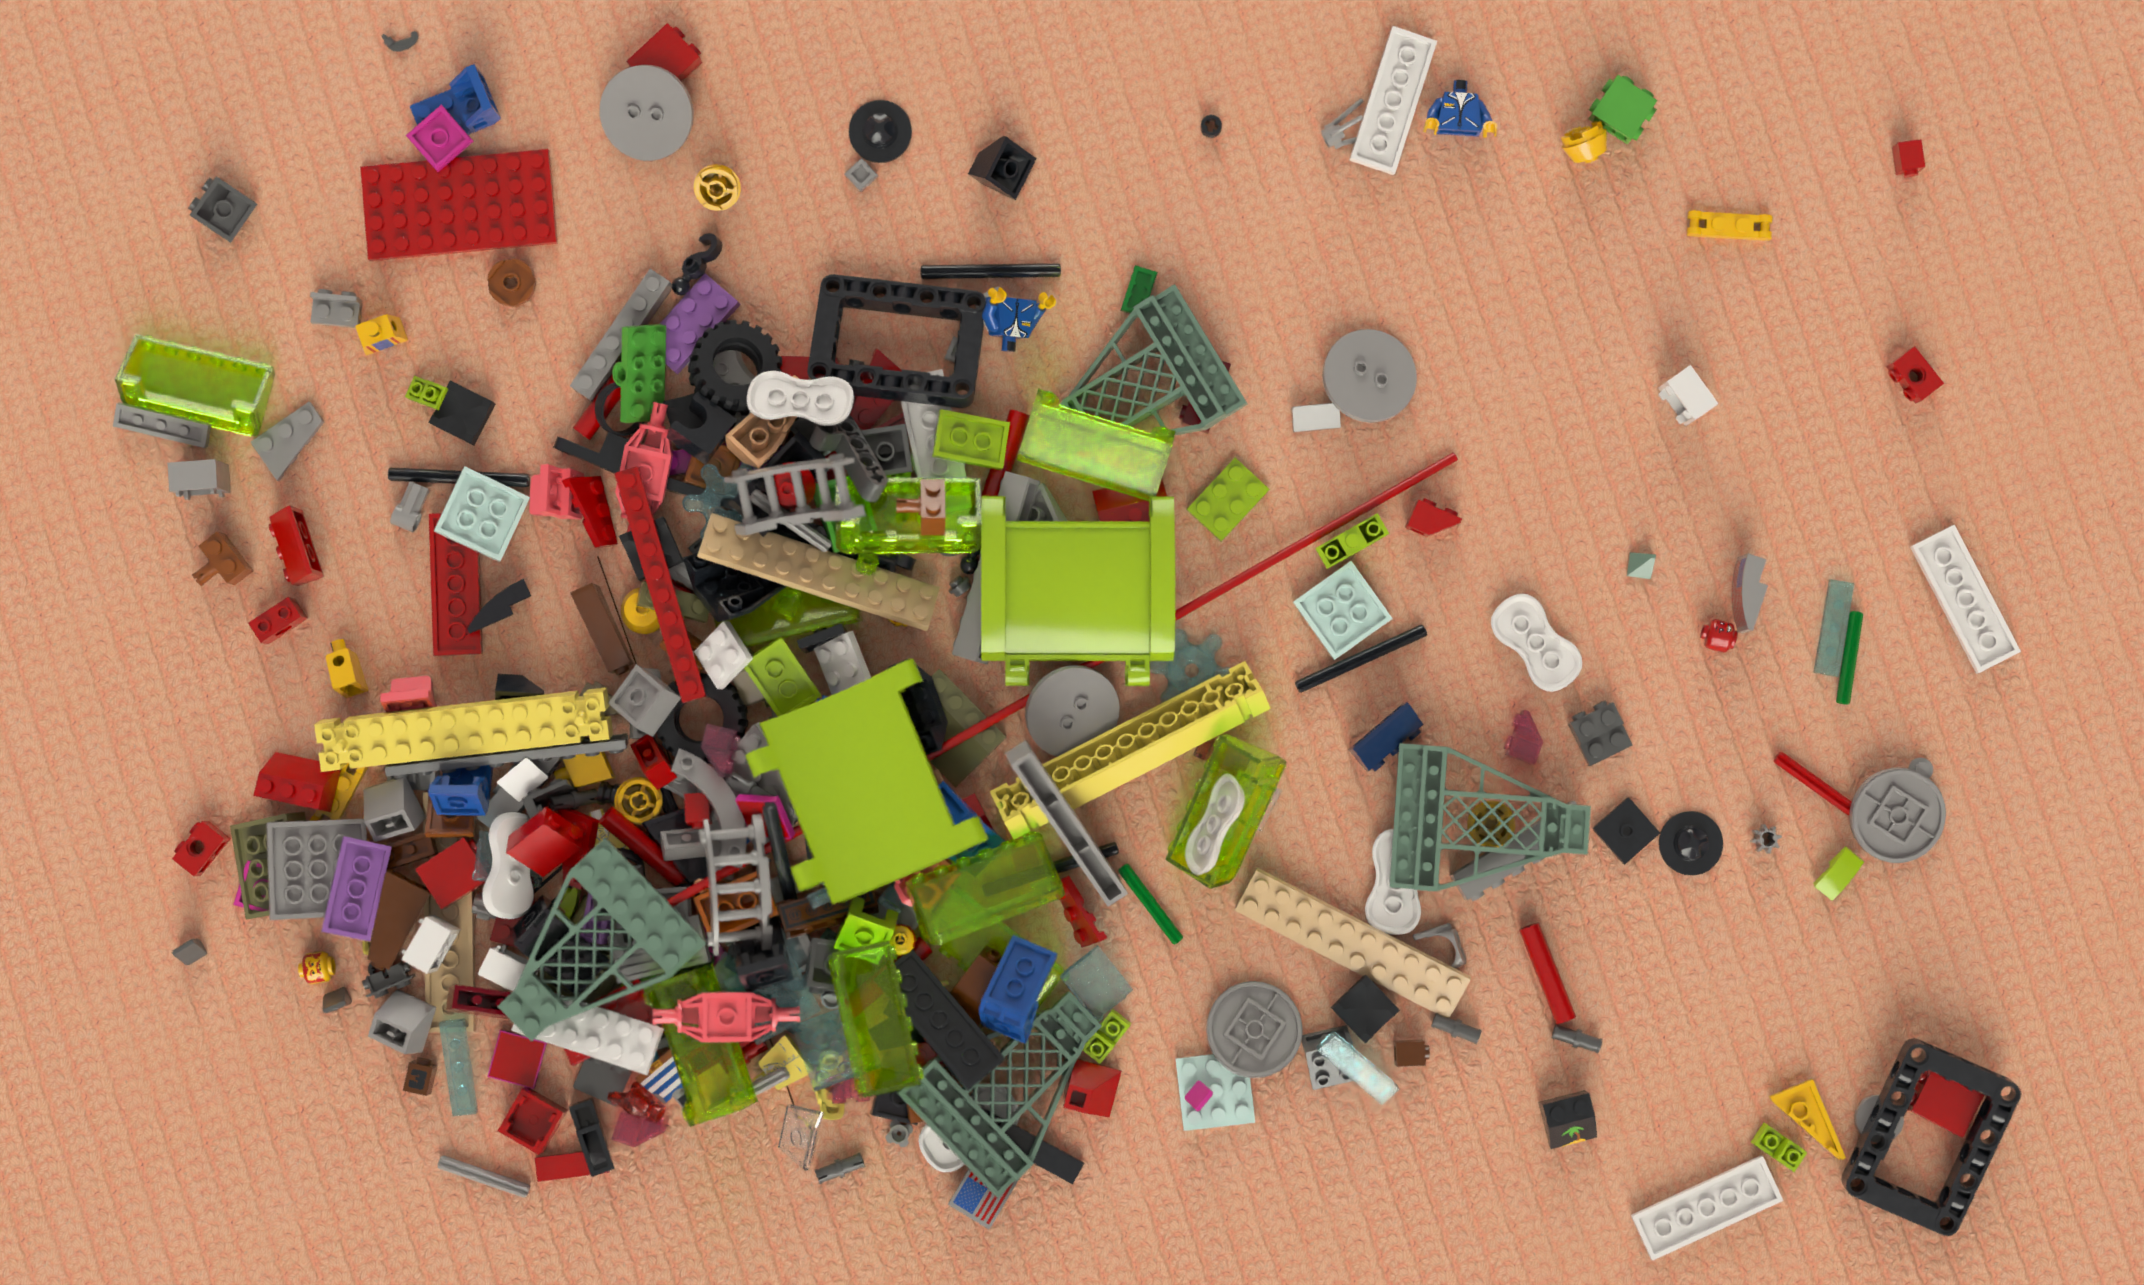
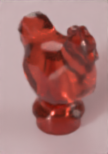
M638 1081L633 1082L630 1090L627 1092L613 1091L608 1093L607 1099L611 1104L622 1107L630 1115L646 1116L648 1121L654 1123L659 1122L666 1111V1107L662 1105V1102H655L652 1093Z

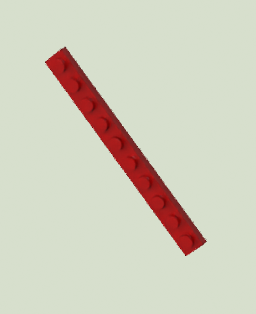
M636 466L616 472L614 475L682 703L707 697L639 468Z

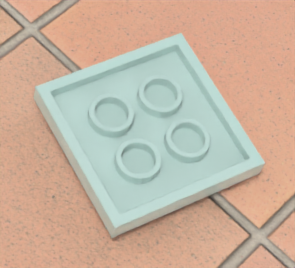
M464 466L434 532L500 562L530 497Z
M1352 561L1293 601L1295 607L1333 660L1393 619Z
M1213 1054L1175 1058L1184 1131L1255 1123L1250 1078L1239 1076L1227 1070L1218 1062ZM1198 1080L1213 1091L1212 1097L1200 1111L1195 1110L1184 1098Z

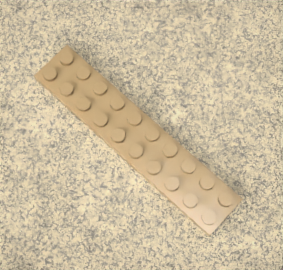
M711 513L697 557L924 631L928 630L940 587L830 551L822 552L815 546L772 532H768L764 537L759 532L750 535L736 534L734 525L741 522Z
M423 792V812L426 816L429 792ZM426 818L423 820V833L425 832ZM434 837L438 854L463 837ZM434 856L425 858L424 863L433 858ZM474 891L446 909H440L431 894L424 905V919L425 917L436 915L461 929L439 969L436 972L425 973V1002L436 1007L429 1032L475 1031V1015L446 1011L450 986L457 984L475 987L474 913H472Z
M1256 868L1235 908V911L1362 976L1367 975L1372 981L1444 1017L1450 1018L1471 980V976L1259 868Z

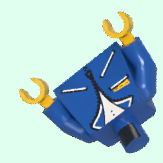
M1454 80L1453 92H1444L1443 96L1437 98L1427 111L1423 132L1426 133V130L1430 128L1434 130V135L1479 137L1483 128V138L1487 137V132H1492L1494 137H1496L1497 124L1493 122L1484 102L1479 100L1478 94L1467 93L1468 81Z
M1001 287L998 288V292L994 288H990L988 290L990 297H986L982 318L990 336L1002 337V351L1016 352V339L1029 338L1046 309L1055 306L1056 299L1053 295H1050L1048 298V295L1042 292L1038 297L1040 303H1037L1035 300L1007 297V293Z

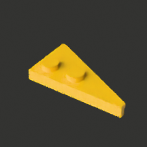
M1812 1079L1768 1096L1777 1107L1838 1160L1846 1158Z

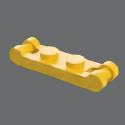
M1688 211L1687 219L1690 220V227L1687 228V236L1747 240L1772 239L1770 224L1772 223L1773 215ZM1699 221H1705V228L1699 227ZM1754 224H1760V231H1754Z
M347 763L340 772L331 812L316 810L310 821H320L324 814L330 817V820H341L368 767L356 768L355 774L348 772L350 765Z

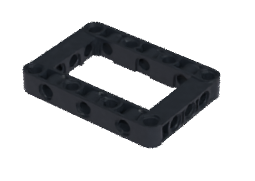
M836 274L827 275L822 279L807 369L808 380L818 379L814 376L822 373L825 375L824 377H838L848 382L852 387L854 396L966 408L973 403L984 329L982 312L986 305V299L981 292L974 290ZM831 288L838 289L836 292L828 291ZM884 294L885 296L878 298L875 295ZM924 299L932 300L930 303H923L922 301ZM975 304L979 307L976 309H972L969 306ZM843 307L960 321L954 373L949 375V377L930 375L929 372L903 369L901 372L884 370L883 367L854 364V366L835 364ZM865 379L872 380L869 384H865L862 381ZM916 384L919 385L920 388L911 389L910 386ZM959 390H965L968 393L965 395H960L957 392Z
M1912 1038L1905 1041L1842 1174L1841 1181L1844 1188L1855 1198L1943 1236H1952L1958 1231L2020 1101V1088L2008 1077L1922 1040ZM1921 1048L1920 1056L1911 1057L1914 1049ZM1928 1070L1939 1074L1949 1082L1950 1080L1956 1081L1970 1091L1974 1089L1986 1095L1936 1202L1874 1176L1880 1161L1884 1160L1896 1135L1894 1131L1901 1116L1904 1117L1916 1092L1914 1088L1921 1073H1925ZM2011 1087L2008 1095L2001 1096L2003 1088ZM1894 1092H1901V1097L1897 1101L1891 1100ZM1990 1130V1136L1986 1139H1981L1982 1132ZM1881 1135V1140L1877 1144H1871L1873 1136ZM1970 1174L1968 1181L1960 1182L1962 1175ZM1853 1179H1861V1183L1857 1187L1850 1186ZM1950 1217L1948 1224L1940 1225L1942 1218Z

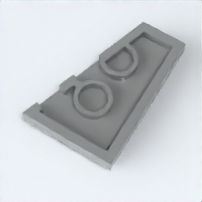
M307 402L251 441V444L277 481L282 479L285 471L295 462L298 454L305 445H308L323 425L324 420L313 404Z

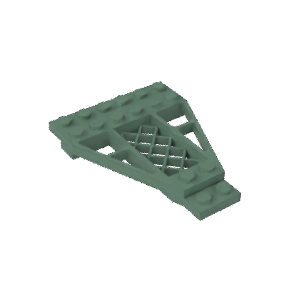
M1174 284L1155 297L1151 295L1133 307V311L1069 396L1062 400L1056 410L1036 421V424L1057 460L1062 463L1080 451L1083 453L1207 430L1245 407L1248 403ZM1140 318L1154 343L1126 360L1117 343L1135 319ZM1115 349L1122 363L1087 384L1110 352ZM1149 357L1160 359L1157 371L1146 369ZM1143 361L1141 367H1136L1137 364ZM1164 361L1173 375L1162 372ZM1129 369L1140 371L1137 384L1126 381ZM1144 373L1156 375L1153 387L1142 385ZM1122 374L1121 380L1115 379ZM1161 376L1172 378L1169 391L1158 389ZM1176 381L1180 385L1177 389H1175ZM1108 382L1120 384L1117 396L1105 394ZM1124 385L1136 388L1133 400L1121 398ZM1102 387L1101 393L1095 392L1097 389ZM1140 389L1152 391L1149 404L1137 401ZM1156 392L1167 394L1154 402ZM1089 394L1100 397L1097 409L1085 407ZM1187 396L1201 423L1168 430L1159 416V411L1178 398ZM1104 398L1116 400L1113 413L1101 410ZM1120 401L1132 404L1129 416L1117 414ZM1136 405L1146 407L1134 415ZM1086 411L1095 413L1093 423L1087 415ZM1100 414L1112 416L1108 429L1097 426ZM1152 415L1156 417L1163 429L1159 432L1116 439L1117 436ZM1116 418L1125 419L1124 422L1114 427ZM1098 431H1103L1106 433L1100 436Z
M1399 743L1390 887L1438 892L1561 853L1588 855L1591 806L1566 804L1450 747ZM1451 753L1481 768L1480 788L1477 792L1446 789L1445 780L1448 754ZM1484 772H1491L1528 790L1530 795L1486 793L1483 790ZM1444 795L1454 796L1444 804ZM1459 796L1475 797L1478 799L1470 806H1467ZM1457 798L1466 809L1455 818L1446 806ZM1483 798L1502 799V801L1494 808H1491ZM1481 800L1490 811L1479 820L1470 809ZM1508 800L1527 802L1516 810ZM1506 802L1514 813L1503 822L1495 810ZM1532 802H1541V812ZM1530 803L1538 812V815L1527 823L1519 812ZM1444 809L1452 818V821L1442 829ZM1468 811L1477 822L1466 831L1457 820ZM1493 813L1501 824L1490 833L1482 821ZM1515 815L1526 825L1516 834L1506 825ZM1540 818L1538 835L1530 825ZM1455 822L1464 833L1453 842L1444 831ZM1480 824L1488 835L1477 844L1469 835V832ZM1504 826L1513 837L1501 845L1493 834ZM1529 828L1537 839L1528 847H1525L1518 839V836ZM1442 834L1450 843L1441 842ZM1464 836H1467L1474 845L1456 843ZM1491 837L1499 847L1482 846V844ZM1516 839L1523 849L1508 848L1506 846ZM1539 841L1538 850L1530 849ZM1441 850L1474 851V875L1440 884ZM1482 851L1525 855V858L1478 873L1479 853Z
M605 837L569 871L515 990L497 1007L533 1041L547 1026L672 977L707 944V941ZM571 878H575L598 903L577 924L572 923L558 908ZM604 907L607 912H599V910ZM556 914L569 927V932L539 961H536L537 952ZM597 915L611 916V929H597ZM594 916L593 928H581ZM615 920L624 929H614ZM580 932H593V946L579 945ZM576 933V945H563ZM597 933H611V945L597 946ZM614 933H628V946H614ZM631 937H633L636 940V942L632 946ZM643 948L665 970V973L633 985L619 971L618 967L636 949ZM562 949H576L575 962H562ZM579 949L593 950V963L579 962ZM558 950V962H545ZM597 950H610V963H596ZM614 950H627L614 962ZM544 966H558V979H544ZM562 966H575V979H561ZM539 967H540V977L535 973V971H536ZM579 967H593L592 980H579ZM596 967H609L596 979ZM610 974L616 975L627 987V989L582 1007L580 1006V1002ZM546 983H558L557 994ZM561 983L575 984V996H561ZM579 984H591L578 996ZM564 1001H573L569 1006L564 1003Z
M1067 991L1051 1008L1038 1012L1035 1015L1032 1029L1035 1028L1039 1033L1031 1032L1030 1035H1041V1050H1029V1038L1027 1043L1024 1044V1050H1012L1019 1041L1011 1039L999 1051L1004 1057L1007 1055V1067H996L991 1071L990 1084L977 1083L967 1091L939 1064L941 1059L936 1056L931 1058L897 1094L991 1193L998 1198L1034 1164V1158L1075 1062L1081 1055L1085 1043L1102 1025L1070 991ZM994 1031L986 1036L990 1040L1002 1034ZM1045 1039L1055 1050H1045ZM1012 1052H1024V1067H1012ZM1028 1052L1041 1053L1040 1067H1028ZM1045 1053H1057V1067H1045ZM995 1070H1007V1084H995ZM1012 1070H1024L1023 1084H1011ZM1028 1070H1040V1084H1028ZM1045 1070H1054L1045 1079ZM1062 1074L1046 1115L1042 1119L1032 1108V1104ZM978 1087H990V1101H977ZM994 1087H1007V1101H994ZM1011 1087H1023V1101H1011ZM1028 1087H1037L1028 1096ZM972 1089H973V1099L968 1095V1093H969ZM978 1104H990V1117ZM994 1104H1006V1118H994ZM1011 1104H1020L1011 1113ZM1026 1110L1041 1124L1028 1156L1005 1134V1131Z

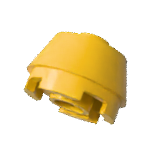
M1601 121L1592 122V127L1585 126L1581 128L1579 126L1566 132L1565 136L1561 137L1562 149L1574 163L1593 162L1599 158V155L1607 151V129L1603 128Z
M712 164L701 169L696 175L694 193L704 207L720 211L730 208L737 202L741 193V184L736 173L729 167Z
M639 587L630 591L623 599L621 617L624 624L631 631L639 634H650L660 629L655 610L636 606Z
M634 777L626 780L619 786L615 794L614 803L615 808L634 825H642L643 822L657 817L662 808L663 798L660 789L656 790L649 779Z
M1493 800L1486 801L1491 808H1494L1499 803ZM1481 802L1471 811L1480 820L1490 810ZM1502 804L1495 810L1503 822L1513 814L1505 804ZM1493 813L1482 821L1490 833L1501 824ZM1471 814L1468 816L1467 829L1477 822ZM1514 817L1506 823L1513 833L1515 831ZM1480 824L1469 832V835L1477 844L1488 835ZM1504 826L1493 834L1501 845L1512 838V835ZM1491 837L1482 844V846L1499 847Z

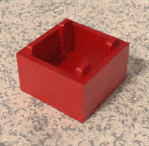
M524 1087L519 1092L498 1132L540 1155L546 1150L568 1109L533 1089Z

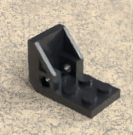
M797 432L764 468L788 462L795 463L826 458ZM808 469L812 473L816 484L818 480L815 469ZM764 477L754 478L747 484L749 496L755 490H759L767 496ZM738 493L730 501L729 505L744 518ZM751 502L753 515L757 519L769 516L767 512ZM770 530L759 533L764 537Z
M543 894L510 930L514 945L528 958L554 905ZM556 914L537 952L536 961H539L569 932V927ZM576 933L563 945H576ZM580 935L579 945L593 946V944ZM562 949V962H575L576 949ZM579 949V962L593 963V950ZM558 950L545 962H558ZM597 950L596 963H608L610 961L609 957L600 950ZM544 966V971L553 978L558 979V966ZM562 966L561 979H575V966ZM579 967V980H592L593 967ZM596 967V976L604 967ZM561 983L575 994V984ZM579 984L578 996L588 984Z
M778 915L769 918V925H772L771 950H762L761 941H756V939L734 941L738 954L736 955V968L746 992L794 979ZM759 923L748 928H745L741 931L755 929V927L759 926Z

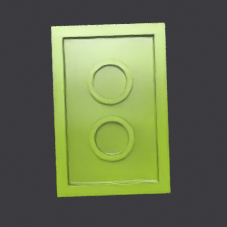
M940 409L932 457L1002 470L1010 422Z
M1234 458L1187 508V511L1222 542L1270 489L1239 460Z
M782 636L751 655L753 659L744 667L777 717L805 707L822 696Z

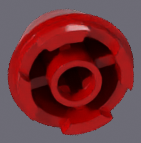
M806 469L800 470L808 505L814 497L816 486L812 473ZM791 473L774 474L779 505L787 510H796L795 508L798 506Z

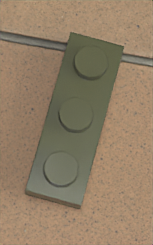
M643 581L640 585L636 606L655 610L647 582ZM675 589L683 618L702 623L707 622L709 611L695 594Z

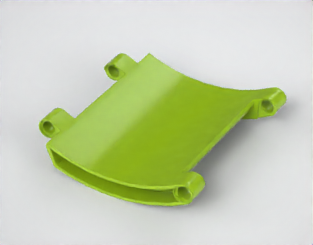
M982 496L981 661H1005V686H1029V661H1125V686H1149L1150 661H1173L1175 653L1174 497L1150 496L1149 521H1006V496Z
M914 659L903 661L859 684L820 701L760 723L768 746L749 752L745 757L754 778L771 770L779 771L805 835L813 859L790 868L799 891L809 889L823 882L832 904L844 902L932 866L988 839L979 816L965 820L957 825L953 823L901 696V693L905 692L906 688L918 682H923Z

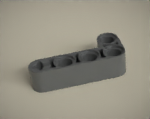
M846 418L836 425L825 426L816 424L809 439L811 446L819 451L835 450L837 454H843L844 457L854 458V463L843 466L860 496L869 502L877 501L888 479L855 421Z

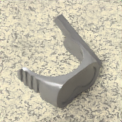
M1450 923L1413 934L1414 940L1435 935L1446 937L1452 942L1456 951L1455 961L1451 967L1456 969L1466 964V956L1461 947L1458 932L1455 928L1452 929Z

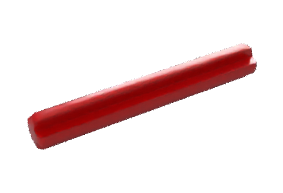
M1779 752L1773 760L1775 764L1843 813L1850 815L1852 801L1785 753Z

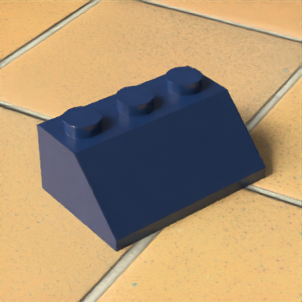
M1408 702L1403 703L1348 750L1366 771L1373 769L1375 772L1385 764L1383 759L1388 754L1394 756L1399 752V743H1403L1407 738L1412 741L1421 733L1419 728L1423 726V723Z

